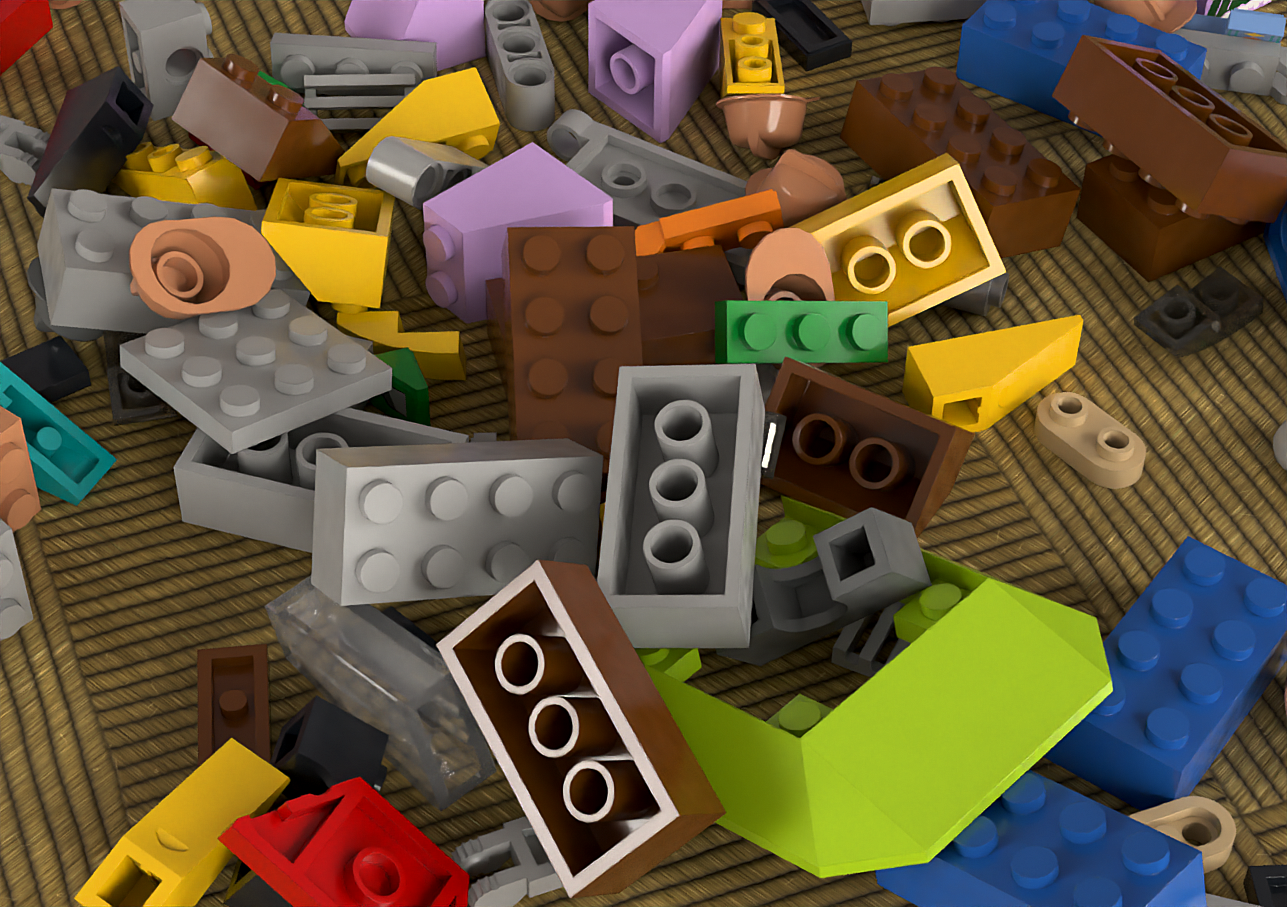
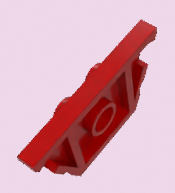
M360 776L333 785L321 795L307 794L286 801L277 810L252 819L249 815L237 818L217 838L293 907H467L470 875Z

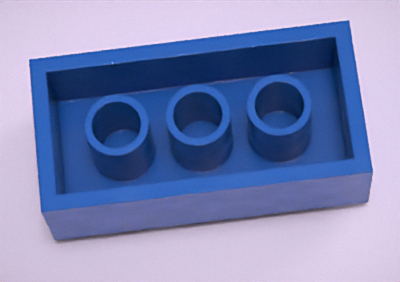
M987 0L962 24L956 76L961 80L1100 136L1097 132L1084 129L1073 123L1068 118L1070 110L1052 97L1082 35L1161 50L1199 80H1201L1207 48L1189 42L1180 35L1158 30L1138 22L1129 15L1117 14L1089 3L1087 0Z
M1187 536L1103 642L1112 679L1113 692L1043 757L1140 811L1189 796L1287 661V585Z
M1031 770L1024 773L930 862L875 870L879 886L918 907H1207L1202 851Z

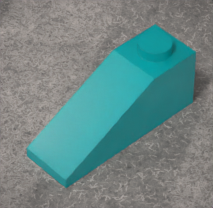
M0 362V406L21 418L36 487L77 506L117 459Z

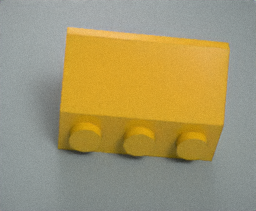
M948 153L788 227L799 228L812 234L823 246L830 265L835 301H887L888 327L1006 273L960 165Z
M278 178L262 220L261 234L317 301L330 302L334 310L344 313L357 314L358 312H367L368 307L380 309L389 260L395 196L381 190Z

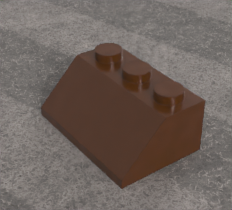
M785 356L765 404L760 484L805 504L846 519L873 507L911 522L918 538L950 494L975 433L812 365Z

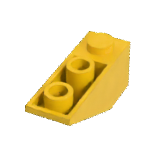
M754 12L738 13L733 18H720L719 87L721 99L752 94H784L785 84L775 18H765L763 15Z
M469 68L424 80L337 160L334 185L365 189L376 188L366 178L367 163L374 148L380 141L390 136L453 146L477 160L493 151L500 122L477 68Z
M152 142L140 143L133 153L126 156L127 161L112 180L113 183L135 198L148 196L162 201L189 204L210 203L218 207L258 210L242 170L217 151H209L208 146L183 149L179 144L156 147L153 146Z
M1074 315L910 346L907 348L902 392L910 407L973 433L987 430L1075 365L1084 320L1081 315Z
M230 738L122 836L74 899L82 907H194L234 855L217 838L237 818L249 815L252 819L266 814L289 784L290 778L242 744Z

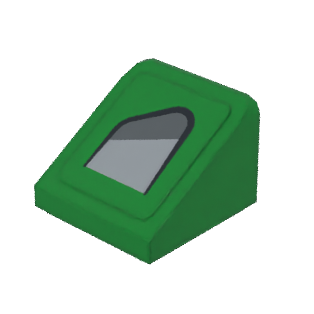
M406 347L374 355L392 368V390L370 398L371 404L392 418L431 427L428 386L413 351Z

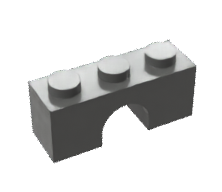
M871 507L814 535L813 538L819 556L811 561L782 569H770L755 564L749 648H715L717 655L762 666L932 586L912 523Z

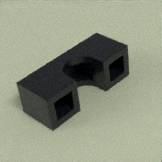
M316 695L282 727L270 765L290 778L291 781L282 791V794L290 800L307 794L321 795L331 786L359 776L379 792L387 774V767L382 765L381 762L389 735ZM238 858L223 904L229 907H293Z

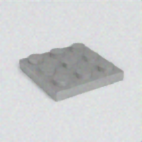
M278 287L270 289L269 293L255 305L235 311L201 314L198 317L168 328L151 330L146 336L120 345V365L125 371L231 454L392 390V368Z

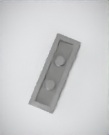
M274 33L270 42L273 78L287 85L296 93H305L304 75L415 74L416 87L424 80L437 77L436 42ZM404 89L317 91V94L405 96Z

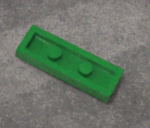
M715 301V364L783 363L785 356L804 363L888 362V302Z

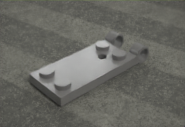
M570 109L565 111L547 131V141L550 148L558 157L569 161L566 166L613 198V226H634L637 229V226L660 221L659 218L746 196L745 186L747 181L596 122L580 110ZM739 247L724 251L736 282L745 286V269L753 249Z

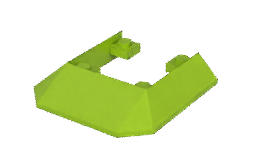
M781 495L785 517L756 539L755 564L770 569H782L815 559L819 555L813 536L846 520V518ZM920 548L932 586L898 601L905 605L893 615L897 637L911 644L835 709L802 694H798L765 722L684 683V681L702 668L698 648L634 649L726 811V814L715 821V823L819 878L930 862L1113 692L1112 679L1097 618Z

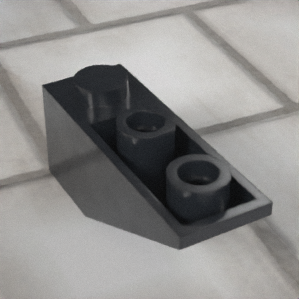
M119 66L67 91L27 197L43 218L52 188L72 191L84 189L102 194L127 161L126 156L133 153L142 141L154 105Z

